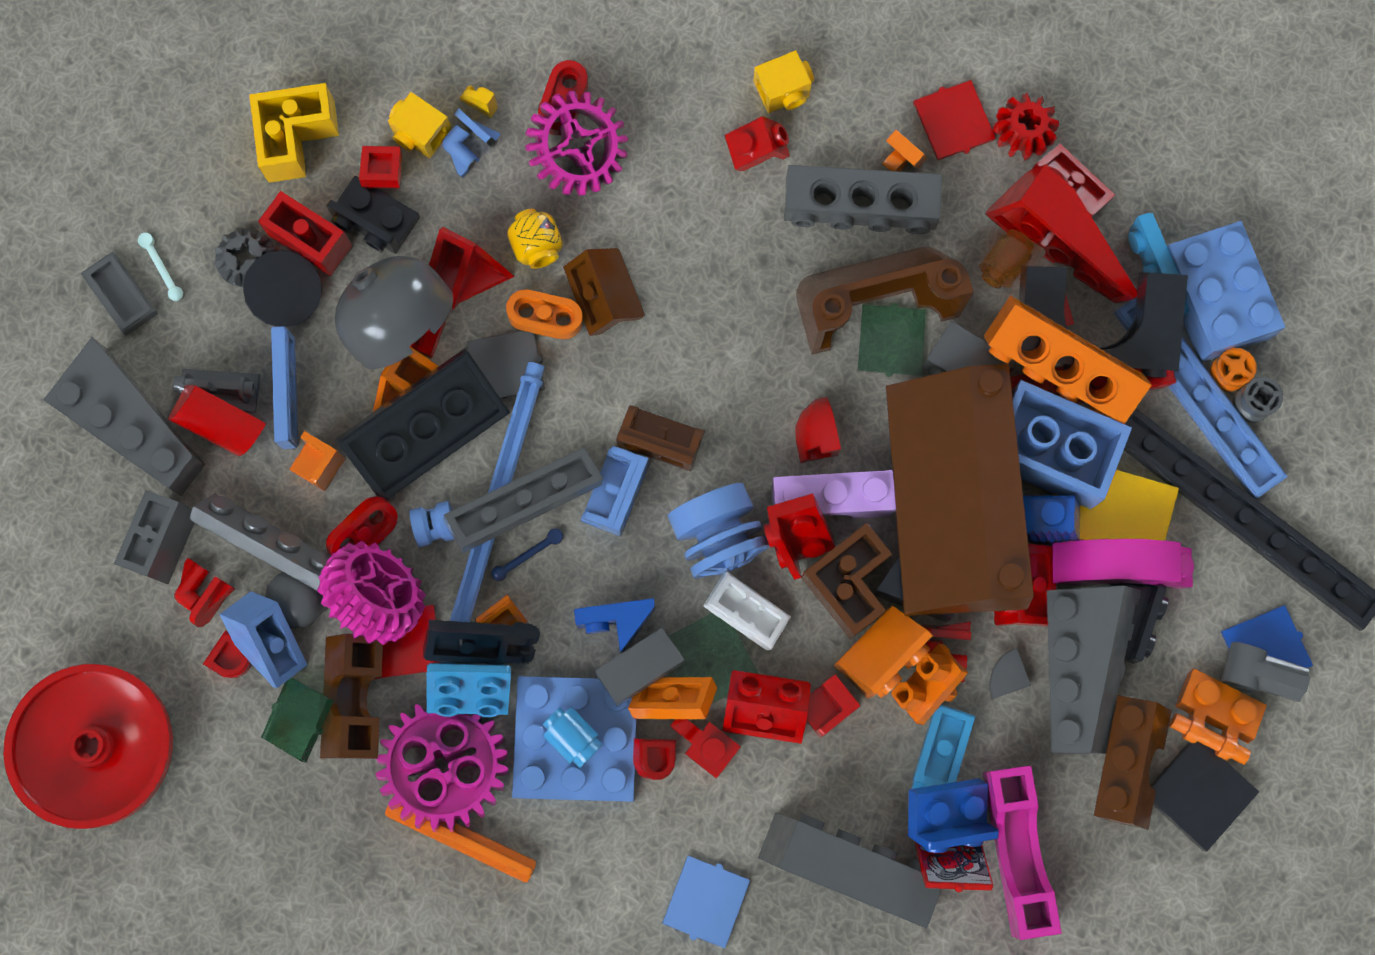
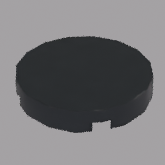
M286 250L268 252L257 258L246 271L243 283L245 303L253 316L273 327H293L309 319L318 307L322 293L320 276L312 263L300 254Z

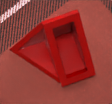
M445 227L439 229L429 265L440 275L453 292L452 309H455L459 303L515 277L476 243Z

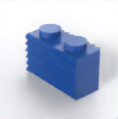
M1023 496L1028 543L1031 540L1035 544L1039 540L1043 544L1047 540L1051 544L1055 540L1058 543L1063 540L1065 542L1080 540V505L1075 496Z

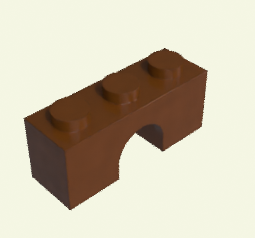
M353 634L326 637L320 758L378 759L380 718L371 717L367 708L369 685L375 677L382 676L383 645L378 640H374L369 644L363 635L354 638Z
M1118 695L1093 816L1110 822L1149 830L1156 790L1150 786L1149 782L1150 765L1157 749L1164 750L1172 710L1158 702Z

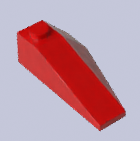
M1044 164L1027 171L986 211L985 215L1007 234L1025 244L1027 239H1030L1044 248L1046 251L1043 256L1053 264L1057 262L1073 267L1075 269L1073 275L1076 279L1113 303L1132 300L1137 296L1136 288L1075 189L1065 181L1063 174L1059 170Z

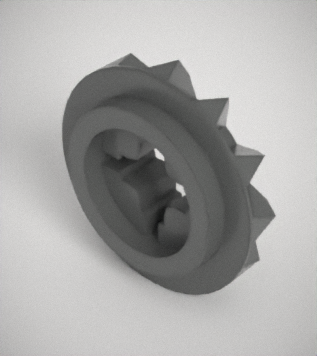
M237 227L234 232L223 235L221 243L218 247H215L216 256L214 264L219 274L225 281L237 287H243L246 271L256 259L245 260L244 264L240 267V261L232 253H242L248 245L249 252L256 258L268 252L276 251L270 238L254 227L251 229Z

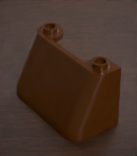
M928 246L805 277L799 283L796 299L811 354L831 350L832 335L837 329L844 328V325L849 321L852 306L910 291L913 293L917 309L922 307L933 309L939 314L941 322L959 318L973 294L967 270L957 260Z

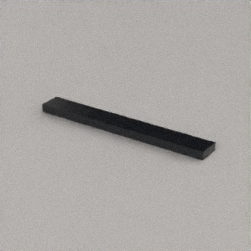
M1135 408L1125 425L1132 427L1124 448L1126 453L1168 485L1179 488L1178 492L1356 629L1362 631L1367 627L1375 616V590Z

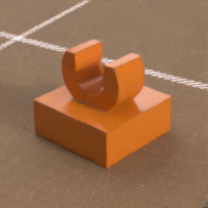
M895 129L886 140L895 150L882 164L890 171L900 172L908 161L919 169L928 157Z

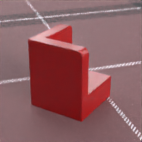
M835 674L810 694L806 721L821 738L857 710L860 704Z

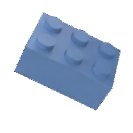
M1242 221L1167 246L1178 273L1188 275L1186 303L1190 311L1184 316L1183 323L1195 353L1201 362L1219 357L1231 348L1243 349L1272 339L1286 328Z
M1020 380L1012 389V400L1021 480L1058 496H1075L1079 505L1092 509L1105 500L1132 427Z

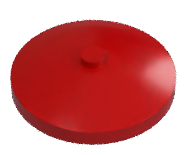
M82 664L64 668L52 673L34 685L15 708L9 720L4 739L3 755L6 774L11 787L20 801L43 820L66 828L94 829L106 827L135 814L151 800L160 788L172 758V726L161 699L148 684L137 676L116 667L100 664Z

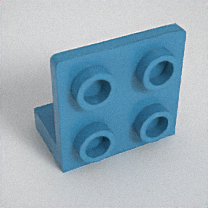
M429 663L427 665V713H436L444 717H451L457 714H478L482 717L508 715L511 667L509 665Z

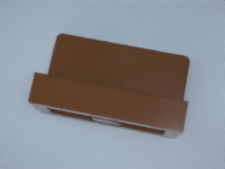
M618 248L586 249L563 266L576 302L582 310L583 320L589 336L603 334L619 322L640 320L645 316Z

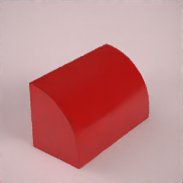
M186 385L167 419L236 456L244 455L251 448L266 425L265 422L196 385Z

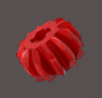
M1028 92L1022 95L1020 102L1012 96L1008 99L1006 108H999L996 114L998 122L993 126V133L1001 135L997 141L998 147H1004L1008 144L1011 146L1008 152L1009 157L1014 156L1017 150L1021 151L1024 161L1030 159L1032 152L1040 157L1046 152V146H1052L1057 139L1054 132L1059 128V120L1051 118L1055 113V106L1043 108V96L1039 97L1036 102H1031Z

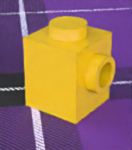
M795 50L754 67L753 82L769 114L784 107L786 110H792L803 105L807 100L806 98L810 96L814 75L809 63L806 60L802 62Z
M412 92L404 100H399L393 106L389 115L390 119L388 120L394 134L392 138L399 146L409 152L414 148L429 159L452 129L446 115Z

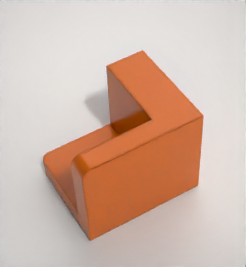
M304 431L300 438L306 444L289 470L325 491L346 458L333 447Z

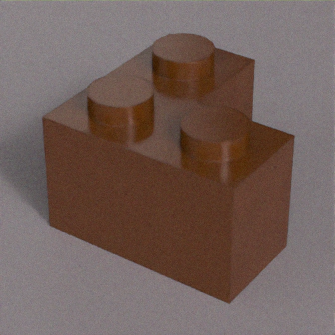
M868 523L864 524L804 571L801 578L850 640L886 612V609L862 580L886 562L892 553Z

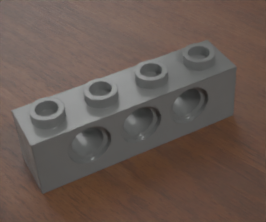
M788 165L784 221H792V224L798 227H811L815 223H830V227L840 230L851 229L853 225L868 226L869 230L875 232H887L891 230V227L907 228L906 231L911 234H926L930 230H935L940 220L942 174ZM824 193L829 195L834 202L829 205H821L814 197ZM856 196H864L870 200L871 205L859 207L852 199ZM895 198L904 199L908 203L909 208L905 210L896 209L892 205L891 200Z

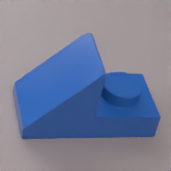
M654 598L577 608L574 609L576 626L578 628H585L586 634H596L610 631L609 624L616 623L620 653H623L654 613L655 603Z

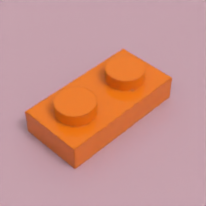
M662 677L633 696L628 710L634 719H706L717 686L712 677Z

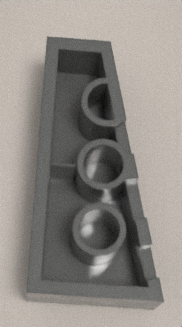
M91 337L43 399L180 496L184 494L205 466L203 461L175 428L171 426L154 403L117 362L110 351L93 337Z
M1128 586L1047 590L1052 753L1106 754L1120 680L1124 678L1126 668L1124 659L1128 640L1131 641L1134 629L1132 620L1135 605L1139 604L1141 590Z
M775 812L759 853V859L916 925L928 928L942 889L925 888L918 861L910 859L908 866L895 861L898 853L877 844H874L872 851L860 847V837L838 829L836 836L822 831L825 823L801 814L798 821Z

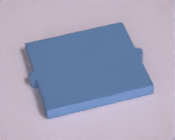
M687 856L662 924L689 934L691 940L700 938L725 948L750 880L724 870L720 863L714 866Z

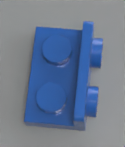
M978 778L909 789L908 837L922 845L926 851L933 853H943L948 851L949 847L959 845L977 847L983 845L984 841L998 839L999 829L987 823L988 783Z

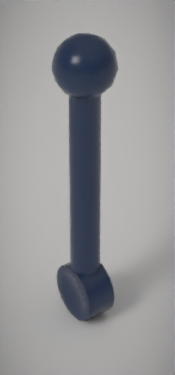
M551 529L546 539L503 567H494L491 572L492 578L496 581H502L506 578L509 571L551 544H560L563 540L562 532L559 529Z

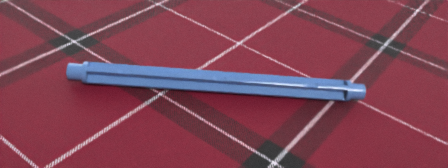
M528 362L524 376L520 377L519 381L521 384L488 493L512 482L538 391L543 385L541 381L545 368L543 365ZM495 538L471 549L450 621L470 622ZM438 661L440 663L457 664V662Z

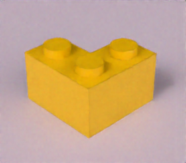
M326 83L249 94L258 168L269 183L306 177L302 142L339 136L335 100Z

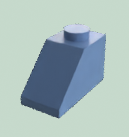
M250 591L219 614L235 646L272 687H280L307 666L306 660L278 602Z

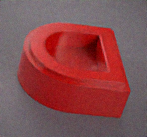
M226 630L203 663L209 669L226 678H239L246 674L252 666L250 661L235 646Z
M634 739L633 764L637 773L641 777L650 780H662L669 776L675 766L676 740Z

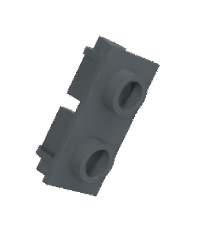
M182 369V376H175L173 389L175 392H179L180 397L186 385H196L244 412H256L260 374Z

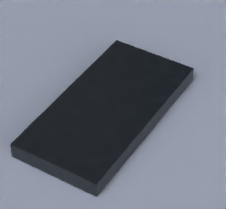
M464 348L338 436L335 440L376 496L388 500L510 412L469 352Z

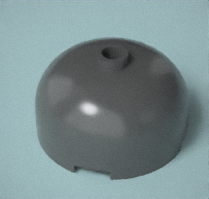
M394 256L382 259L358 272L341 294L335 311V327L338 337L350 354L358 362H361L365 368L379 369L387 367L412 354L413 351L409 346L419 340L428 330L433 334L437 332L452 308L453 292L440 275L429 264L420 259L409 256Z

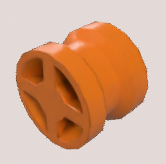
M1242 348L1226 350L1212 362L1210 367L1211 376L1224 392H1234L1241 389L1254 378L1257 371L1254 357Z

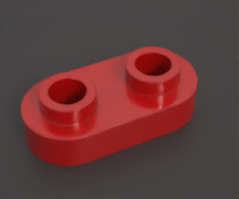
M573 60L558 63L551 71L540 105L543 102H547L554 108L552 97L560 94L566 102L567 92L572 90L576 92L579 102L582 93L587 92L588 76L585 68ZM568 79H573L577 82L572 88H566L563 86V83ZM539 107V108H538V114H540V115H542L543 117H545L544 114L541 112V109H540V107ZM571 112L570 115L572 119H577L579 113ZM554 121L549 134L561 135L559 128L562 125L561 122Z
M374 496L365 499L329 534L326 540L328 554L332 555L342 547H345L346 545H340L346 538H349L348 543L353 545L360 541H363L367 546H371L374 543L379 545L394 530L397 524L398 515L396 509L382 497ZM378 510L377 515L374 518L369 519V516L374 511Z

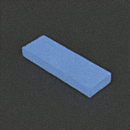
M285 326L271 327L274 442L282 449H294L298 446L295 337Z

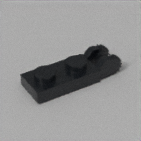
M429 620L423 645V659L427 661L503 665L504 663L519 664L520 662L528 664L532 662V659L534 660L536 649H534L533 644H537L539 641L540 631L533 624H524L523 622H515L509 626L504 624Z

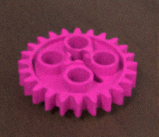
M416 704V716L411 719L402 712L400 716L404 725L401 728L394 725L388 726L389 731L394 736L393 740H380L381 746L388 751V754L378 755L376 761L386 766V768L375 774L378 780L389 782L379 790L382 796L394 794V797L388 803L391 810L403 806L400 814L401 820L406 821L413 814L416 815L415 826L417 829H420L426 820H430L432 831L437 832L440 822L446 821L450 832H453L455 820L459 818L469 827L470 813L474 812L481 818L485 816L481 806L483 802L496 805V799L491 794V791H504V784L496 779V777L508 774V767L498 764L499 761L508 758L507 750L495 749L504 741L502 734L490 736L495 728L494 721L492 720L482 725L483 717L478 714H473L472 716L457 714L451 717H444L436 713L424 712ZM459 730L462 732L464 739L461 744L455 747L444 745L442 739L448 731ZM412 747H422L427 751L424 760L418 764H410L405 761V755ZM471 748L476 750V753L471 756L456 759ZM443 757L446 762H449V770L447 772L441 773V770L436 768V760ZM467 766H474L480 771L478 780L471 784H465L458 779L461 769ZM428 771V773L423 774L414 782L408 780L413 774H421ZM429 783H437L443 788L440 797L434 801H425L420 796L423 787Z

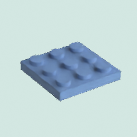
M518 676L512 798L634 802L635 767L633 764L634 739H636L637 719H634L628 710L632 698L617 707L600 680L596 678ZM559 707L564 712L572 707L599 734L596 738L603 744L581 768L574 762L569 764L543 737L547 731L543 723Z

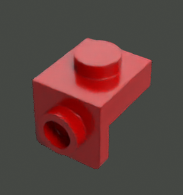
M764 116L725 134L735 170L745 171L772 157L782 160L790 157L787 148L789 137L782 124Z

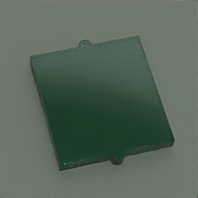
M891 304L890 307L862 305L857 371L885 373L887 377H891L893 374L921 376L926 310L898 308L897 304Z
M291 677L284 683L276 703L272 704V713L261 738L299 761L307 763L318 735L323 733L322 726L334 700Z

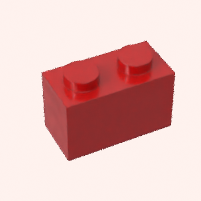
M281 190L258 220V223L269 237L292 252L300 254L311 262L312 265L329 276L334 273L353 246L344 231Z

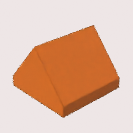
M508 594L475 618L477 623L504 624L509 626L515 622H523L524 624L528 622Z

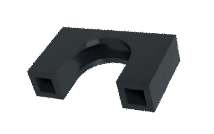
M1021 265L1019 301L1066 329L1068 328L1064 319L1067 268ZM1139 272L1136 310L1131 327L1117 342L1099 348L1132 368L1142 369V374L1145 376L1166 377V370L1179 371L1188 275ZM1027 337L1022 342L1021 349L1025 351L1036 349L1041 342V337ZM1064 356L1056 364H1063V371L1067 370L1073 365L1074 357Z

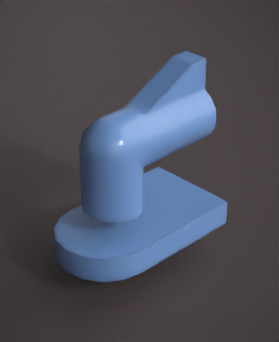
M460 108L454 113L485 143L490 138L496 141L501 135L472 120ZM455 125L444 137L442 146L451 155L457 173L463 178L470 171L468 167L473 160L479 162V158L463 144L470 134L458 125Z

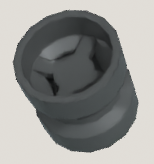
M1258 377L1251 380L1235 393L1233 405L1245 421L1256 423L1272 415L1281 407L1283 391L1275 380L1268 377Z

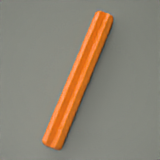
M387 805L385 815L388 818L524 883L528 882L536 868V861L456 822L453 832H450L446 821L440 822L437 832L432 831L430 820H426L424 825L417 829L415 826L416 815L413 814L409 819L403 821L400 818L403 806L391 810Z

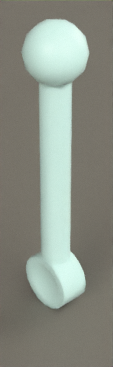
M142 233L138 237V244L142 248L147 249L169 289L168 297L173 301H179L183 297L182 289L175 286L153 246L154 238L149 233Z

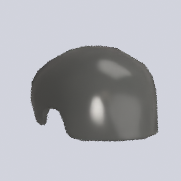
M283 571L277 574L267 586L266 598L278 602L289 627L292 629L304 628L313 624L328 609V607L321 605L323 595Z

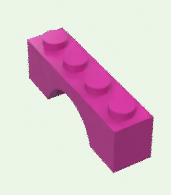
M1020 766L982 772L984 781L988 783L987 802L991 824L999 829V838L994 839L1011 936L1019 940L1062 934L1055 893L1046 875L1037 832V812L1039 806L1031 766Z

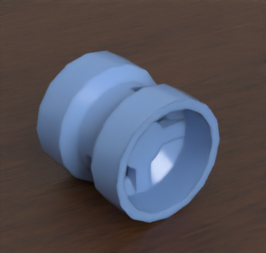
M449 500L437 503L434 508L427 510L423 507L410 509L411 526L419 548L429 546L437 539L445 541L454 540L444 522V514L452 511Z

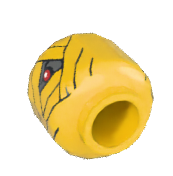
M533 208L523 210L515 216V221L508 228L507 237L516 259L521 264L529 265L532 269L546 267L558 259V253L563 247V240L554 218L549 213L537 212Z

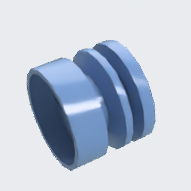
M743 483L727 485L705 493L682 504L667 515L678 541L694 538L698 541L697 544L684 553L686 560L705 557V559L690 568L694 579L709 575L718 576L748 564L758 554L770 547L766 536H759L748 540V537L762 529L760 521L743 524L740 522L742 517L754 509Z

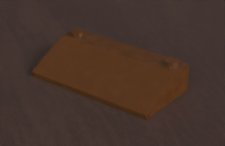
M1009 364L967 366L887 385L886 400L904 616L1028 609L1034 594Z

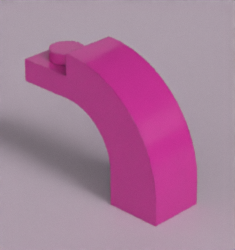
M1094 539L1052 543L1053 583L1072 586L1132 583L1162 584L1172 588L1193 587L1192 574L1194 562L1192 559V548L1182 547L1181 542L1150 539Z

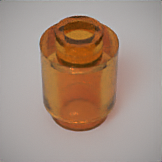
M1009 230L1006 235H1001L979 265L983 273L981 275L982 279L996 289L1001 287L1010 288L1021 274V265H1027L1032 258L1031 252L1034 249L1032 241L1024 234L1015 230Z

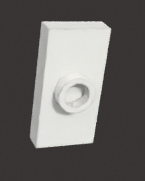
M729 572L722 574L703 607L767 651L773 648L791 618L786 612Z

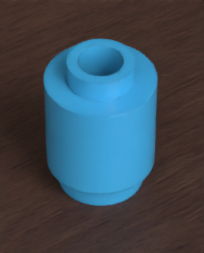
M559 707L543 723V726L547 729L543 737L569 764L574 762L579 768L603 746L596 738L599 734L572 707L566 712Z

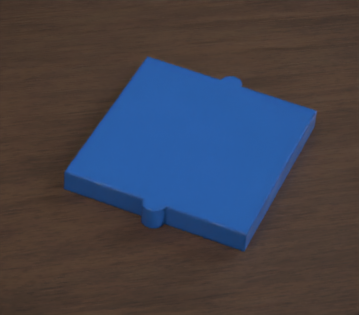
M1285 605L1221 631L1228 649H1230L1232 642L1244 643L1267 651L1268 656L1305 668L1313 666L1301 641L1303 634L1300 631L1297 632Z

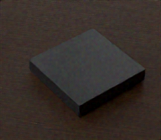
M1188 742L1150 785L1156 790L1153 806L1204 852H1207L1259 793L1228 762L1216 756L1213 749L1199 742L1195 744Z

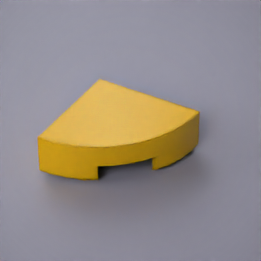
M472 85L467 86L460 96L462 102L489 118H492L498 109L494 92L484 87H479L475 91Z

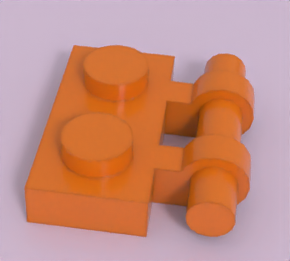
M1193 668L1187 674L1175 707L1189 713V716L1186 718L1175 713L1169 727L1182 733L1183 739L1193 744L1199 742L1215 750L1216 756L1226 761L1231 758L1245 765L1251 755V750L1239 745L1238 739L1247 744L1255 739L1267 705ZM1204 722L1222 730L1221 735L1206 728Z

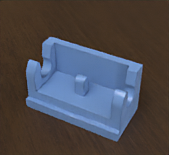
M612 446L611 449L609 448L600 472L603 477V484L593 489L581 517V522L621 537L648 470L649 458Z

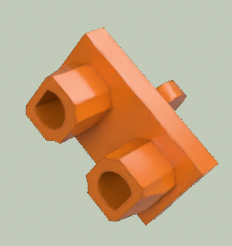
M938 644L931 653H927L916 664V671L906 682H899L891 694L916 724L924 725L944 701L952 702L958 695L955 688L968 674V671L953 658L946 645Z

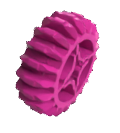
M574 90L567 92L566 102L560 94H556L552 97L554 108L547 102H543L539 106L545 117L535 113L530 118L539 129H526L525 135L535 138L536 143L525 145V151H536L538 157L529 160L528 163L531 167L541 163L543 169L538 172L537 178L542 180L550 174L552 176L548 185L550 189H556L562 181V193L564 195L571 194L574 184L578 196L586 195L587 184L594 193L601 190L599 179L606 185L613 182V178L608 170L619 173L622 170V166L614 159L627 157V152L618 149V144L628 142V137L625 135L617 136L616 130L624 127V122L621 120L612 123L610 118L615 115L616 109L612 107L603 112L601 109L604 106L605 100L602 97L598 98L593 105H590V92L582 93L579 102ZM570 113H580L589 117L599 128L593 130L582 128L577 119H572ZM559 117L562 124L559 126L561 140L558 145L549 149L548 134L553 122ZM571 134L575 139L591 136V140L584 142V146L579 147L582 152L578 148L573 150L570 148L565 151H561V148L569 145V141L574 140ZM604 139L603 157L599 165L594 169L592 165L594 161L592 147L598 140ZM559 157L570 158L575 163L576 168H581L583 175L566 172L554 160Z
M360 541L356 545L348 543L330 556L318 578L320 585L317 591L323 595L321 605L330 608L329 618H337L341 622L340 629L347 627L352 630L354 638L363 635L369 644L374 640H378L379 643L384 645L388 641L396 642L398 639L403 638L408 631L411 632L417 625V620L421 617L425 608L423 599L426 594L419 589L422 581L412 576L414 568H407L402 563L403 557L397 559L391 555L390 548L382 551L376 543L367 546L363 541Z

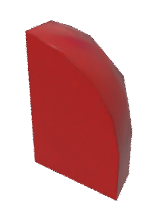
M827 396L816 399L801 412L795 426L796 445L800 463L835 457L839 455L841 450L830 402Z

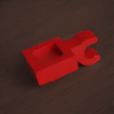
M675 719L669 726L691 743L684 754L716 779L741 748L740 745L711 722H708L702 731L688 719Z

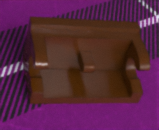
M629 405L616 440L618 447L691 472L705 430L694 428Z

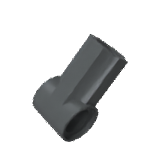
M1238 642L1231 643L1221 682L1239 689L1253 692L1260 690L1294 702H1301L1303 695L1307 692L1310 681L1309 668L1268 656L1267 651L1252 645Z

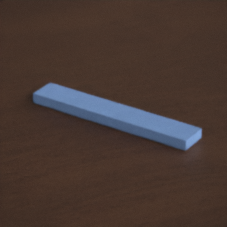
M1137 297L1113 313L1126 331L1129 330L1134 320ZM1182 337L1179 371H1174L1177 383L1170 385L1169 388L1248 494L1257 499L1288 476Z

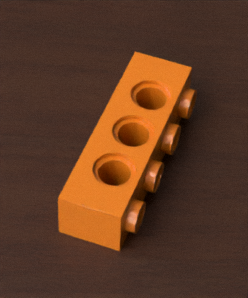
M1011 295L984 334L988 345L991 346L988 351L999 360L1009 364L1011 359L1025 366L1022 371L1033 380L1043 383L1047 379L1058 386L1056 392L1067 400L1076 403L1078 399H1081L1091 405L1090 410L1108 418H1113L1122 424L1126 423L1152 386L1144 374ZM1027 337H1041V342L1036 349L1032 351L1021 349L1022 342ZM1064 356L1074 357V363L1069 369L1064 371L1055 369V365L1060 358ZM1095 377H1107V383L1103 388L1099 390L1089 389V384Z

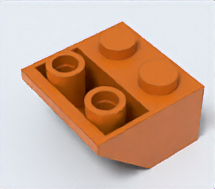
M892 605L833 666L867 699L876 694L882 698L902 680V677L897 672L903 666L907 669H910L912 666L914 667L930 651V648L925 643L933 635L910 617L904 616V613Z

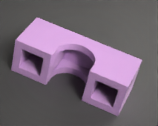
M893 470L773 477L771 485L773 505L813 493L824 516L848 515L852 516V519L891 517L896 510Z

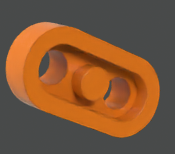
M525 289L513 293L506 304L509 322L513 327L521 331L565 340L576 336L583 325L580 306L568 298ZM529 308L533 310V314L525 318L520 316L521 310ZM564 316L571 320L566 326H561L557 323V320Z

